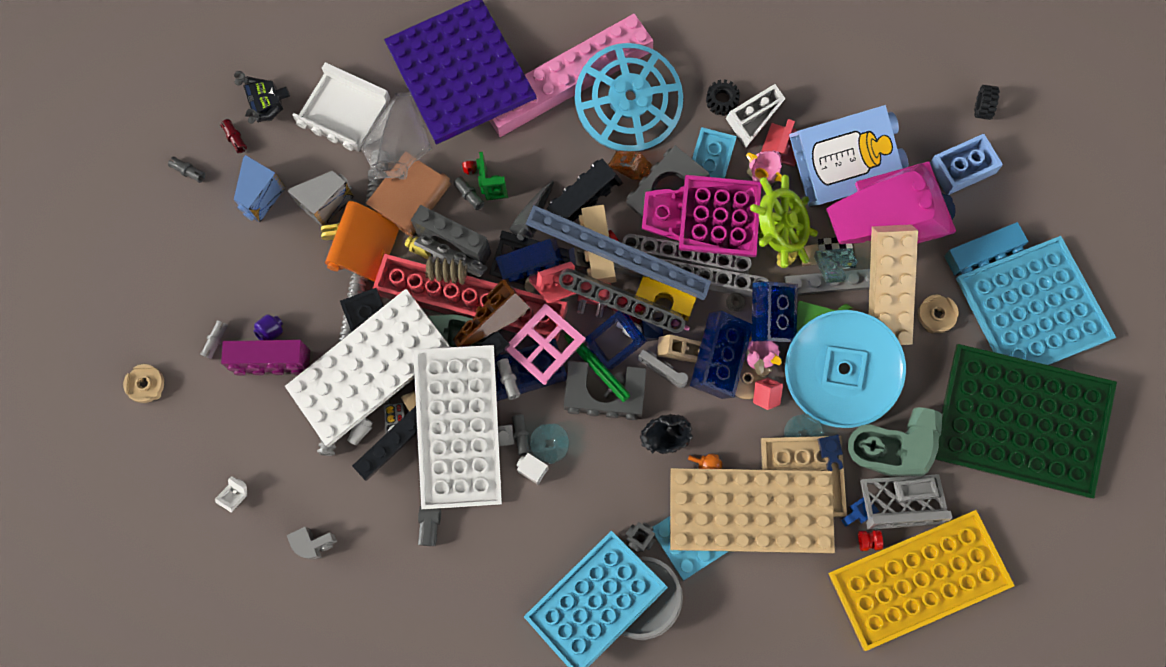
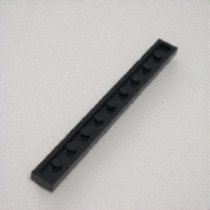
M498 331L492 333L479 345H494V360L510 346ZM416 406L352 465L365 481L373 476L417 434Z

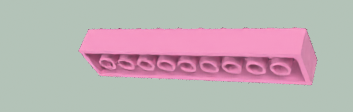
M635 14L628 16L525 74L537 99L489 120L499 137L506 135L575 96L578 77L585 64L597 52L606 47L622 43L640 44L653 49V39ZM622 48L625 58L640 59L649 54V52L641 49ZM615 50L599 57L591 67L601 71L607 64L618 60ZM620 65L611 68L605 75L610 76L619 71ZM586 73L581 92L594 85L596 78Z

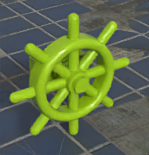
M786 174L781 178V188L776 190L772 189L767 178L762 177L760 184L766 194L762 198L760 206L756 204L750 206L752 212L759 214V245L765 247L769 243L774 250L781 253L782 268L788 267L789 253L796 251L802 262L807 264L810 259L803 247L806 245L809 235L812 237L818 235L817 230L810 228L809 215L805 207L810 201L809 197L804 196L800 199L796 193L789 190V176Z

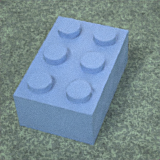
M985 134L934 155L930 162L934 175L946 195H950L996 174L1003 165Z

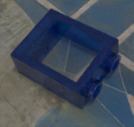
M619 310L585 337L587 348L597 355L598 360L607 369H614L647 342L628 314ZM619 321L633 342L609 361L595 339Z

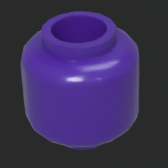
M267 314L254 324L255 330L253 332L259 340H275L282 334L283 329L281 325L283 323L278 316L273 317Z

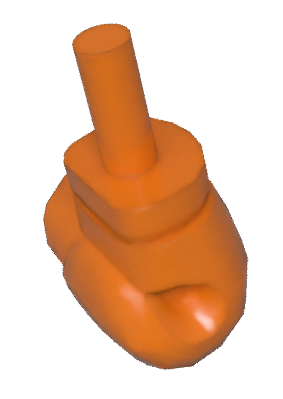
M717 454L703 455L701 459L691 455L688 457V460L699 464V469H722L723 463Z

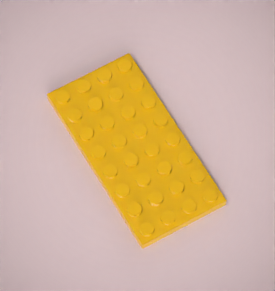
M977 510L828 573L864 651L1015 586Z

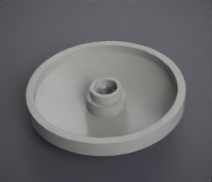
M638 557L668 588L621 635L634 640H648L665 633L675 623L682 608L683 593L677 576L668 565L655 558Z

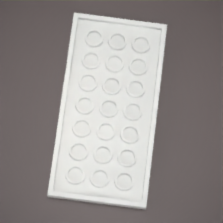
M405 289L285 385V387L325 446L330 447L415 378L413 349L445 348L451 346L410 292Z
M494 345L413 349L421 509L502 504Z

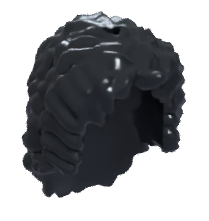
M679 414L661 415L655 420L652 419L641 430V445L646 447L648 451L650 450L652 454L655 451L660 454L676 452L690 444L693 438L691 423L687 418Z

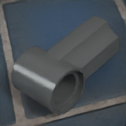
M420 506L418 522L420 524L418 545L436 546L437 530L441 521V508L421 509Z

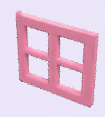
M545 303L509 342L510 346L506 351L542 384L546 385L550 377L577 350L586 338ZM545 315L558 325L546 339L534 329ZM563 329L574 341L561 353L550 342ZM527 335L539 344L528 358L515 349ZM543 349L556 359L544 373L531 363Z

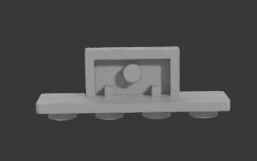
M422 235L414 242V245L433 254V262H435L437 257H439L440 263L443 262L444 258H447L448 264L454 259L455 265H458L459 260H462L463 266L466 263L468 265L467 273L469 272L477 277H480L487 271L488 267L481 262L473 260L465 254L433 240L430 236Z

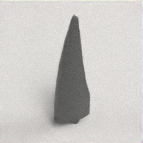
M553 180L530 200L511 225L509 230L517 235L519 240H523L525 237L532 238L537 229L526 225L533 205L544 209L554 184Z

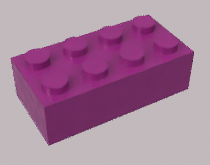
M301 340L223 341L221 364L238 376H244L246 373L265 375V373L270 372L274 375H284V372L299 375L310 366V349Z

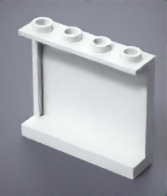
M325 62L322 66L324 75L300 114L293 113V117L299 127L311 129L318 136H326L333 143H341L346 149L359 152L389 103L390 96L387 90Z

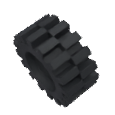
M725 79L724 83L718 80L717 84L713 82L712 86H709L706 103L708 108L711 107L710 111L712 113L715 110L716 115L722 112L721 116H725V112L729 114L731 110L738 106L740 91L739 89L737 90L736 84L732 86V81L728 84ZM718 93H726L730 99L728 102H720L716 99V95Z
M982 85L980 87L974 108L975 118L993 119L998 105L999 87Z

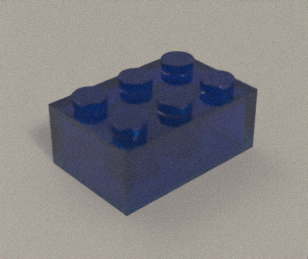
M549 238L496 257L503 280L509 279L511 282L523 279V274L526 273L527 275L537 274L542 271L541 268L543 267L549 269L558 266L559 262L563 261L557 240Z
M769 281L753 283L751 341L792 342L797 334L798 284Z

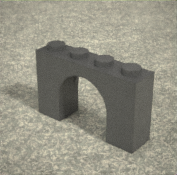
M675 145L664 153V158L660 163L657 162L652 167L651 174L648 177L645 176L640 181L638 189L636 191L633 190L628 195L626 203L643 218L645 192L654 191L660 180L668 176H677L685 180V175L710 177L709 172Z
M422 205L419 206L411 219L418 237L422 235L430 236L435 241L439 237L445 239L459 248L467 257L477 260L483 265L486 264L492 254L487 237Z
M569 361L564 398V410L568 411L567 413L579 414V412H586L589 416L605 414L608 418L624 416L627 420L642 418L646 368L627 367L625 389L630 393L629 399L622 402L618 398L615 401L603 403L593 399L587 391L588 363Z

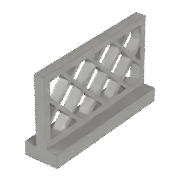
M939 474L862 479L860 481L868 517L866 522L868 530L942 525L953 519L951 511L947 510ZM934 477L939 497L935 498V500L940 503L941 509L935 510L928 505L931 499H928L926 502L923 500L917 501L923 507L920 511H915L909 506L911 502H907V504L905 502L899 503L897 495H894L885 487L888 483L894 484L896 481ZM873 484L880 489L876 496L868 491L867 485ZM882 491L892 498L887 505L877 498ZM874 501L884 508L879 514H873L871 505ZM893 501L904 507L901 512H895L889 507Z

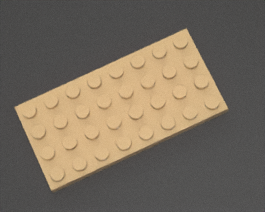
M671 468L670 550L835 553L832 471Z

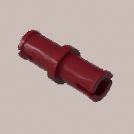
M230 119L223 120L220 126L226 133L228 142L232 143L237 153L245 152L247 146L241 139L240 132L235 129Z

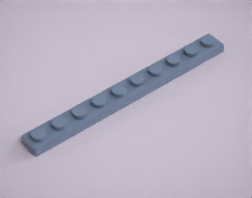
M533 205L526 225L701 300L706 298L711 284L710 280Z

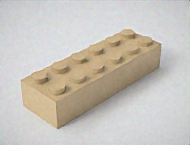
M913 225L872 226L869 315L883 322L895 334L900 345L913 344L918 230Z

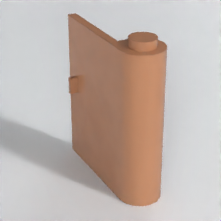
M405 152L366 202V205L394 222L403 233L412 237L416 231L411 219L417 209L422 205L433 210L451 186L450 178L444 173H437Z

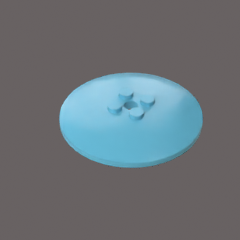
M837 310L815 317L798 331L786 355L785 376L788 389L794 401L808 416L828 426L853 428L877 420L895 404L904 386L906 361L897 337L883 322L863 312ZM842 363H847L850 366V370L846 374L839 372L838 368Z

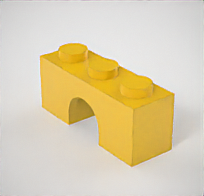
M644 276L636 293L637 296L654 303L660 298L669 299L673 305L671 310L679 312L687 322L697 297Z

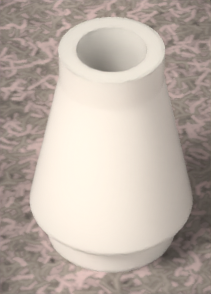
M364 418L351 429L347 441L357 446L372 429L371 425L373 422Z

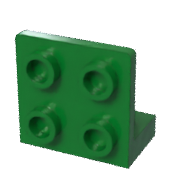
M479 152L480 158L476 159L480 175L478 176L481 194H485L486 200L508 198L505 177L494 175L488 178L484 154Z

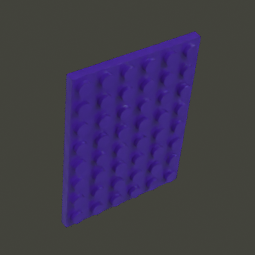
M483 0L467 1L384 39L436 145L537 99L535 92Z

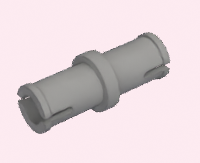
M216 321L211 334L206 338L208 340L200 355L212 360L218 345L222 343L221 338L228 327L227 324Z
M501 359L496 363L502 377L500 381L505 386L508 399H516L521 395L515 382L516 376L512 373L509 360Z

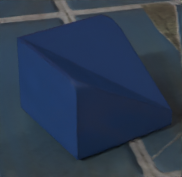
M642 320L645 342L655 341L663 336V328Z

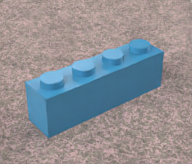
M1016 222L950 249L944 257L954 276L970 272L975 267L980 268L990 264L992 260L998 261L1003 259L1009 253L1021 252L1029 241L1019 223Z

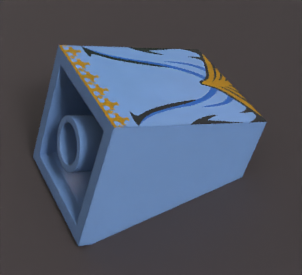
M245 155L240 169L234 201L238 204L237 208L243 212L246 218L251 221L255 219L261 222L286 187L275 172Z

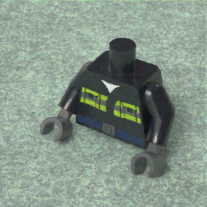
M236 71L234 74L236 85L239 86L245 83L243 87L250 106L245 116L249 117L248 122L250 124H253L255 120L258 123L261 121H272L283 110L281 100L290 97L287 87L277 89L273 81L250 76L245 77L242 71Z

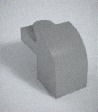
M307 527L286 535L292 550L297 555L311 560L322 558L319 550L326 551L333 547L332 544L337 542L335 535L330 532L314 539L311 529Z

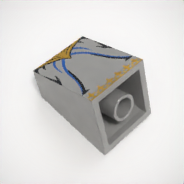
M334 171L325 173L288 190L296 204L321 226L326 225L354 197L351 192L352 187L347 183L348 180L342 174L337 175Z

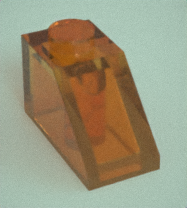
M616 151L608 164L612 169L632 180H642L645 176L647 177L653 166L640 152Z

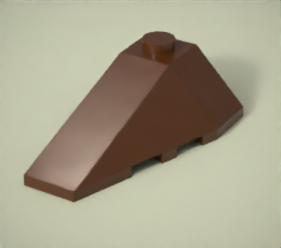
M503 279L486 296L488 300L483 307L478 306L475 310L476 315L473 320L467 321L453 340L457 347L469 346L515 322L519 317L524 316L530 307Z

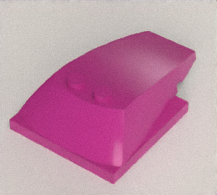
M929 161L856 181V193L827 208L839 244L871 241L872 226L913 225L918 230V243L956 232Z
M685 175L684 186L678 190L662 189L645 192L642 229L679 241L678 250L756 257L759 214L752 212L750 206L752 204L760 206L762 185L758 181Z

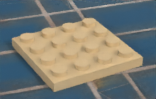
M828 436L761 438L762 470L828 471L826 468L828 458L822 459L817 440L818 438ZM839 436V440H840V444H841V448H842V440H841V436ZM843 455L838 456V459L843 463ZM832 463L834 517H846L844 467L839 470L838 465Z

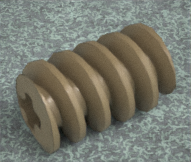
M429 256L425 275L426 278L429 277L430 281H434L436 278L438 282H441L444 278L446 283L451 280L454 284L459 279V283L463 285L466 281L468 265L466 263L463 266L462 260H459L458 265H455L454 259L448 264L447 258H444L443 262L440 263L439 257L433 262L432 256Z

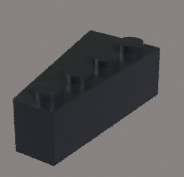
M602 158L595 161L591 165V169L586 173L580 174L577 181L572 186H567L563 190V194L558 198H554L546 209L553 214L574 222L579 218V215H582L581 208L596 205L600 196L606 197L611 193L613 186L617 185L619 187L623 182Z

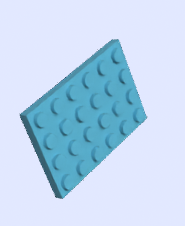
M610 531L524 618L567 667H589L668 587Z

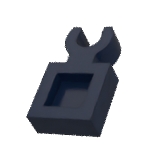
M839 435L818 438L822 459L828 458L827 470L832 471V463H836L839 470L843 469V463L838 459V456L843 455Z

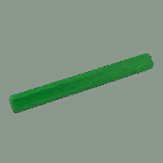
M567 333L564 335L565 340L570 345L574 339ZM582 343L576 350L581 358L588 363L622 402L629 399L630 393Z

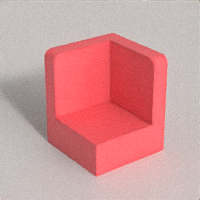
M769 377L756 381L753 403L767 410L781 404L783 384Z

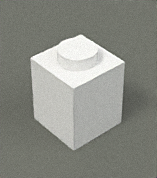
M529 453L525 457L522 456L516 465L518 466V473L537 485L549 469L548 465Z

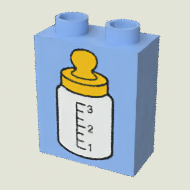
M886 105L789 134L805 195L810 199L808 206L821 205L850 196L857 192L856 181L909 166L905 151L902 148L897 149L894 134H897L899 131L898 120L893 112H887Z

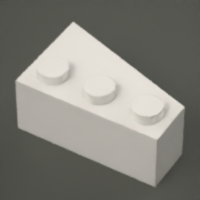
M776 84L731 110L726 117V120L745 148H747L785 100Z

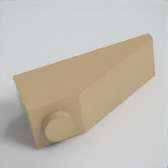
M666 335L659 337L656 355L672 360L718 365L720 346L675 335Z

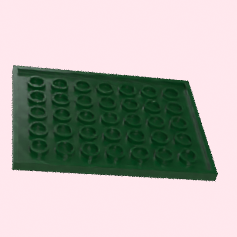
M957 344L941 412L942 431L941 436H939V448L935 460L1094 499L1117 382Z

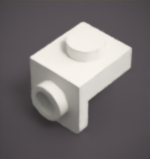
M231 476L228 479L229 485L215 498V502L232 513L247 497V486L242 480Z

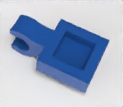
M864 497L849 507L852 513L843 518L841 522L846 527L856 519L861 524L868 520ZM872 504L873 514L878 513L879 510Z

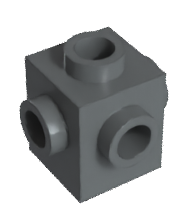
M638 522L636 526L632 524L626 533L628 535V546L637 553L639 550L642 552L645 549L650 550L656 541L653 539L655 533L652 531L654 529L645 522L643 524ZM638 535L644 536L643 542L637 540Z

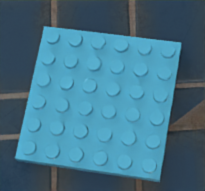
M1061 236L956 278L990 347L995 353L1051 365L1116 338Z

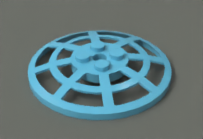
M622 43L604 48L585 64L575 87V106L584 129L597 142L620 152H640L661 143L676 127L683 108V90L674 67L660 53L640 44ZM622 48L641 49L652 55L648 62L637 58H625ZM615 50L618 60L607 64L601 71L591 67L599 57ZM658 58L671 71L676 82L675 84L666 85L661 73L654 67ZM627 63L642 65L644 68L639 75L629 73ZM620 65L622 75L618 76L615 80L605 75L611 68ZM650 71L657 77L660 86H650L646 80ZM587 73L596 78L592 89V100L581 102V87ZM602 81L609 85L610 88L608 96L598 98V88ZM678 91V107L676 115L672 120L664 114L668 104V92ZM626 92H633L635 99L628 100L625 95ZM663 93L660 110L651 104L653 94ZM610 104L615 112L611 120L603 113L600 105ZM595 108L599 118L607 125L601 135L590 125L583 110ZM646 111L656 116L651 122L641 126L640 116ZM621 117L632 118L634 128L622 127L617 125ZM660 120L668 126L667 130L659 137L644 143L643 132L654 127ZM613 130L624 134H635L637 145L618 144L608 140V137Z

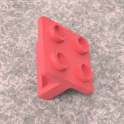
M788 119L785 127L771 123L761 152L778 151L781 154V163L795 167L796 159L789 134L797 132L793 128L795 121Z
M572 262L540 271L538 274L529 277V282L547 303L577 294L564 289L559 283V276L562 270L567 268L575 269V265ZM569 274L564 275L562 278L566 283L573 281V277Z

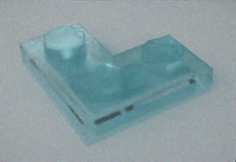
M852 248L816 251L814 255L826 283L844 282L846 275L843 268L856 267L858 262Z

